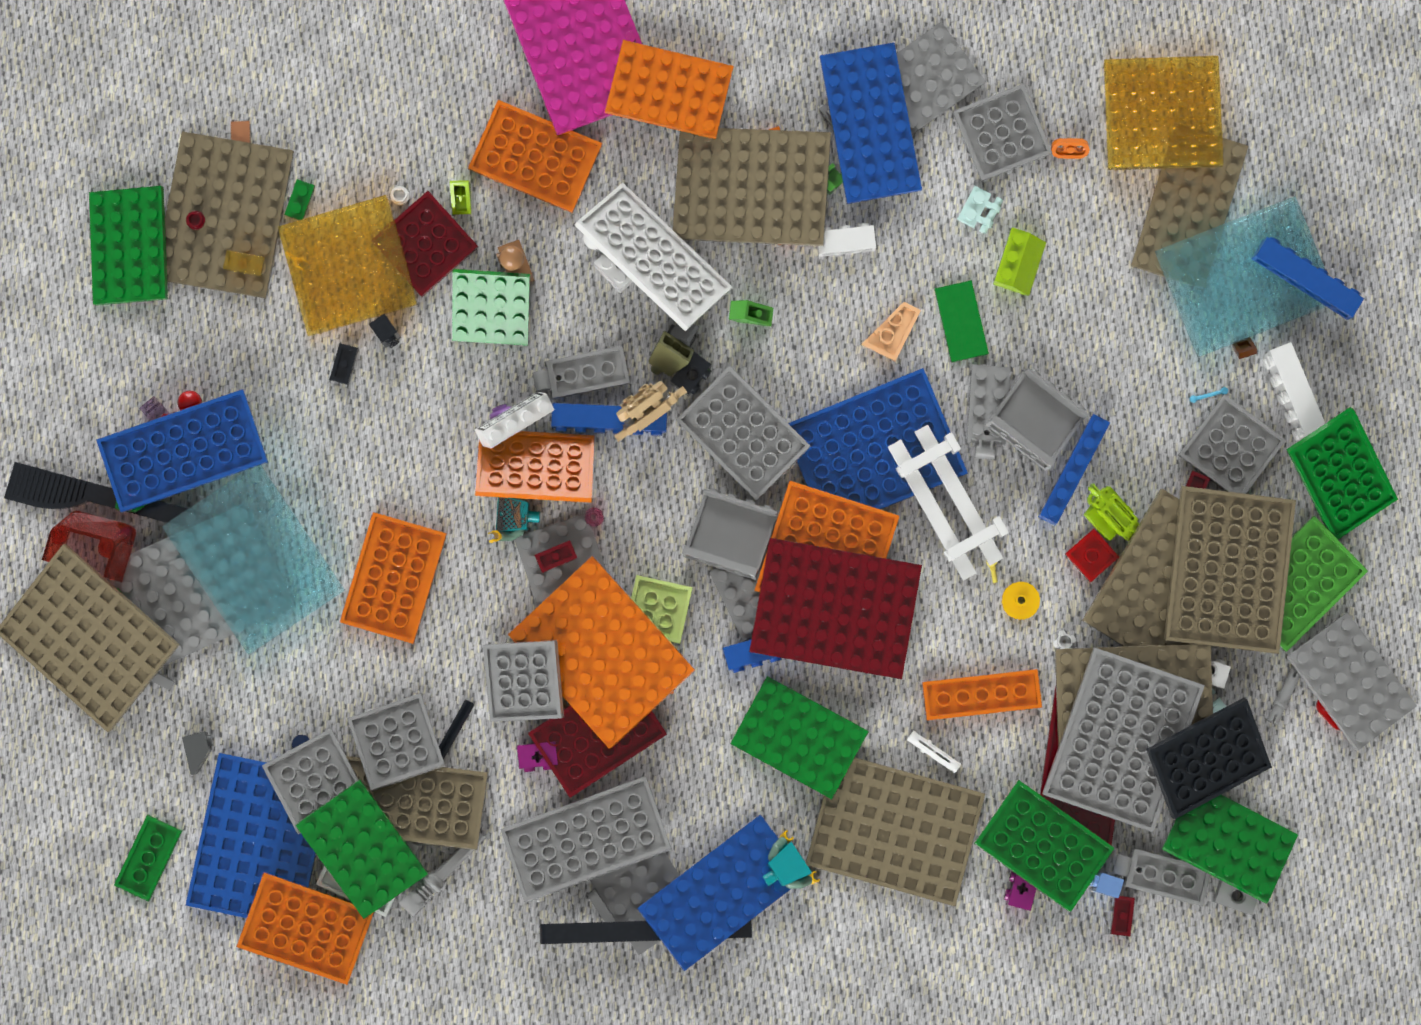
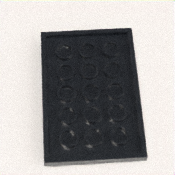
M1246 698L1232 703L1146 749L1171 818L1173 819L1181 817L1272 768Z

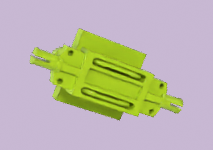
M1094 483L1088 487L1091 493L1087 497L1090 507L1083 515L1106 540L1111 541L1117 534L1123 536L1126 541H1130L1139 526L1137 522L1139 519L1110 486L1099 490Z

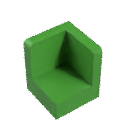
M833 163L829 166L827 192L829 195L843 183L842 176L835 169Z

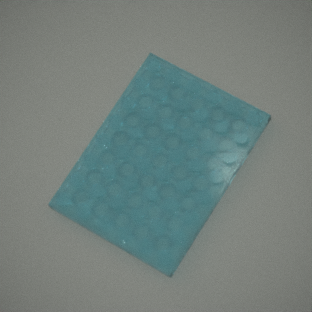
M1296 196L1155 251L1197 357L1326 307L1251 259L1262 240L1266 237H1273L1280 241L1281 246L1293 249L1300 258L1309 259L1314 267L1325 270Z
M262 465L249 468L162 526L248 655L345 591Z

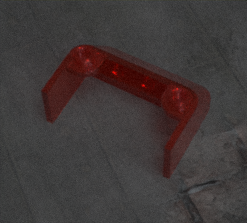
M72 511L51 529L43 553V561L49 562L63 544H67L70 532L100 540L98 545L99 554L109 558L103 577L122 583L136 537V530L132 525L81 511Z

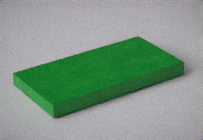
M972 280L935 288L934 291L951 363L988 355L989 352Z
M147 815L114 886L149 902L182 834V830Z

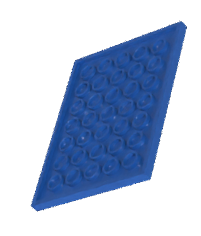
M924 368L788 423L811 446L796 461L808 487L880 510L915 496L906 479L899 476L896 470L898 465L888 446L902 440L913 459L925 452L914 433L915 431L928 425L938 444L945 441L944 437L951 433ZM950 451L945 454L958 478L968 474L959 452L952 454ZM931 462L918 469L929 490L943 484Z

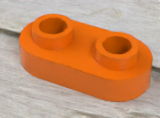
M1059 138L1051 144L1052 154L1056 158L1081 159L1086 157L1090 151L1089 143L1081 138Z

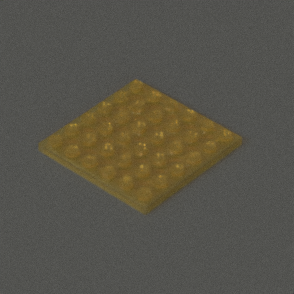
M1219 56L1104 59L1108 170L1223 167Z
M387 195L278 226L308 336L375 318L384 313L388 314L418 305Z

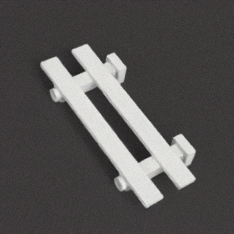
M926 425L914 432L925 451L912 459L902 440L888 446V449L898 465L896 470L899 476L906 479L946 551L943 553L948 562H953L964 581L976 574L966 552L979 546L989 566L1003 559L992 538L997 535L1001 538L1009 532L1000 516L991 521L992 525L987 528L985 527L945 454L950 451L952 454H955L961 450L953 433L947 434L944 437L945 441L938 444L931 429ZM930 462L972 534L971 537L960 543L918 470Z

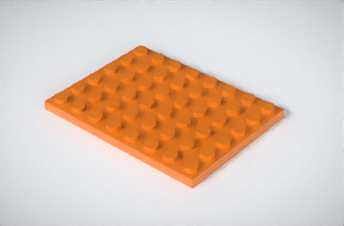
M591 556L508 634L515 643L557 640L562 696L609 749L617 744L695 671L693 666L594 556Z

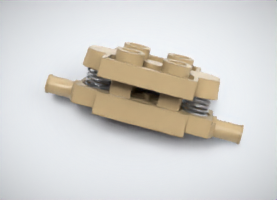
M660 381L655 385L651 383L649 385L645 384L639 388L637 394L625 398L623 404L620 405L621 409L616 413L619 420L625 423L623 424V430L614 435L616 440L619 442L627 435H632L637 430H643L671 409L670 407L687 393L685 388L682 386L674 393L666 391L668 389L667 386Z

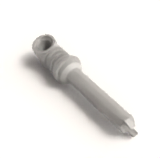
M490 831L485 836L480 832L478 846L485 838L490 839ZM457 848L434 873H429L423 877V883H419V887L416 886V890H412L399 904L414 917L427 904L425 901H429L430 896L433 897V893L442 892L443 882L474 850Z

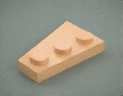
M903 302L861 345L895 362L921 310Z

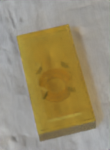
M227 250L223 269L261 277L265 257Z

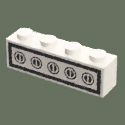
M537 391L474 430L484 447L493 448L554 411V408L547 394Z

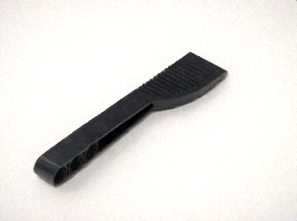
M14 462L4 499L43 509H67L88 502L114 509L116 505V498L113 489L110 487ZM162 501L149 503L136 513L129 512L184 528H190L214 517L210 514Z
M751 920L728 938H752ZM647 921L539 924L540 944L661 941Z

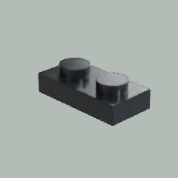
M339 343L330 381L349 385L359 350L357 347Z

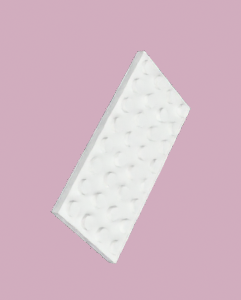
M624 183L614 189L575 224L593 244L684 331L688 330L732 288L727 281Z

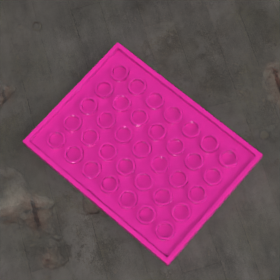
M503 0L556 134L560 135L612 116L605 113L622 42L627 40L642 44L625 0Z

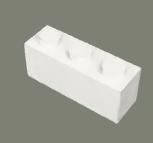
M862 223L854 228H850V225H844L835 230H831V227H825L824 246H818L819 257L876 251L874 225L869 226V223Z

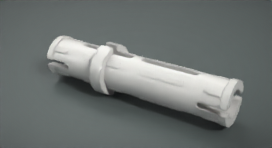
M914 730L907 738V741L918 747L921 753L924 754L925 752L953 773L960 767L961 763L933 745L930 739L926 740Z

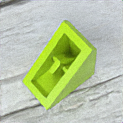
M469 180L450 181L452 215L471 214V184Z

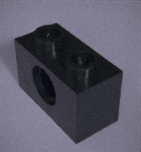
M385 313L369 324L385 348L388 346L393 348L400 342L401 336Z
M693 352L690 362L676 372L670 383L677 389L683 386L687 391L685 395L688 397L691 393L695 395L701 387L699 385L702 379L706 380L712 373V370H710L712 365L696 352ZM689 371H696L698 376L696 379L691 380L687 377V373Z

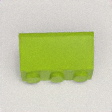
M1012 227L993 285L1029 296L1046 242L1031 233Z

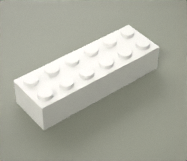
M1290 342L1267 352L1262 360L1263 365L1271 373L1270 382L1273 388L1276 387L1279 392L1277 398L1280 405H1284L1286 409L1284 413L1285 418L1294 428L1292 435L1296 441H1300L1324 425V419L1292 343Z

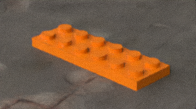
M1038 669L922 682L927 721L1042 708Z

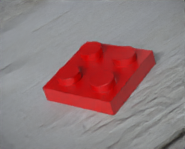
M1092 529L1065 553L1067 558L1090 583L1119 558L1117 553L1095 529Z

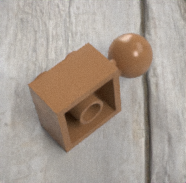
M519 239L498 247L499 253L496 255L501 268L504 267L506 269L503 272L530 274V283L535 281Z

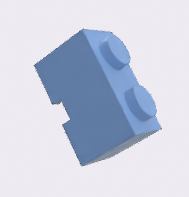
M1098 872L1089 886H1092V891L1119 898L1124 880Z

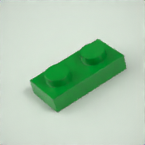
M297 179L284 215L303 221L315 185Z

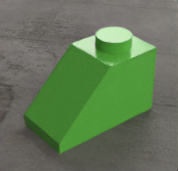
M749 300L731 301L729 320L771 327L774 308Z

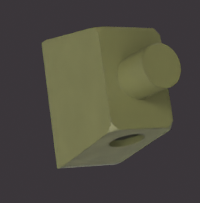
M663 331L648 361L652 365L651 371L656 375L663 372L667 376H672L690 362L694 350L666 331Z

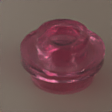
M590 508L586 511L585 521L588 525L597 527L603 522L604 516L600 509ZM592 514L596 515V521L591 519Z

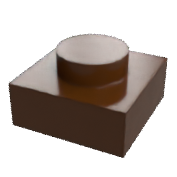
M1250 337L1232 342L1233 350L1239 359L1258 354L1257 347Z

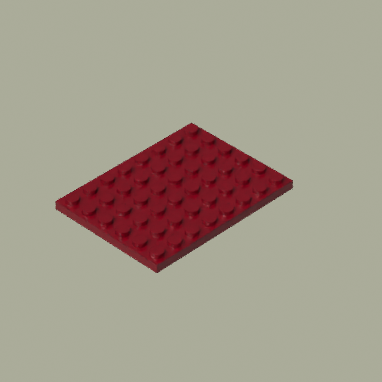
M770 538L749 652L902 679L922 565Z

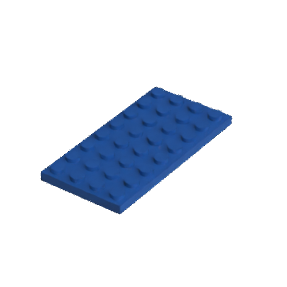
M895 43L820 55L819 58L847 204L922 191Z
M243 389L96 439L121 513L268 463Z
M761 814L637 908L683 971H686L791 890L786 886H781L778 880L768 886L762 877L771 871L767 865L769 862L768 855L773 844L779 838Z

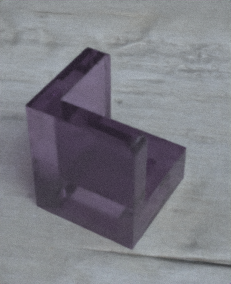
M155 396L139 408L149 421L162 417L163 413L170 414Z

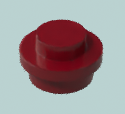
M192 211L187 215L186 223L189 228L199 230L205 224V216L200 211Z

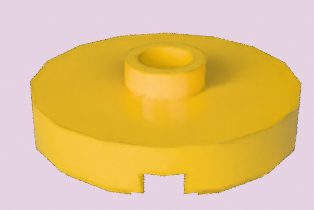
M1019 581L1012 583L1005 589L1001 603L1003 610L1008 616L1024 620L1037 612L1040 606V597L1033 585ZM1019 597L1024 598L1023 604L1018 603Z

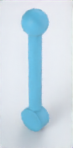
M1223 387L1219 391L1200 396L1192 395L1190 402L1195 403L1199 399L1219 394L1226 395L1228 388Z

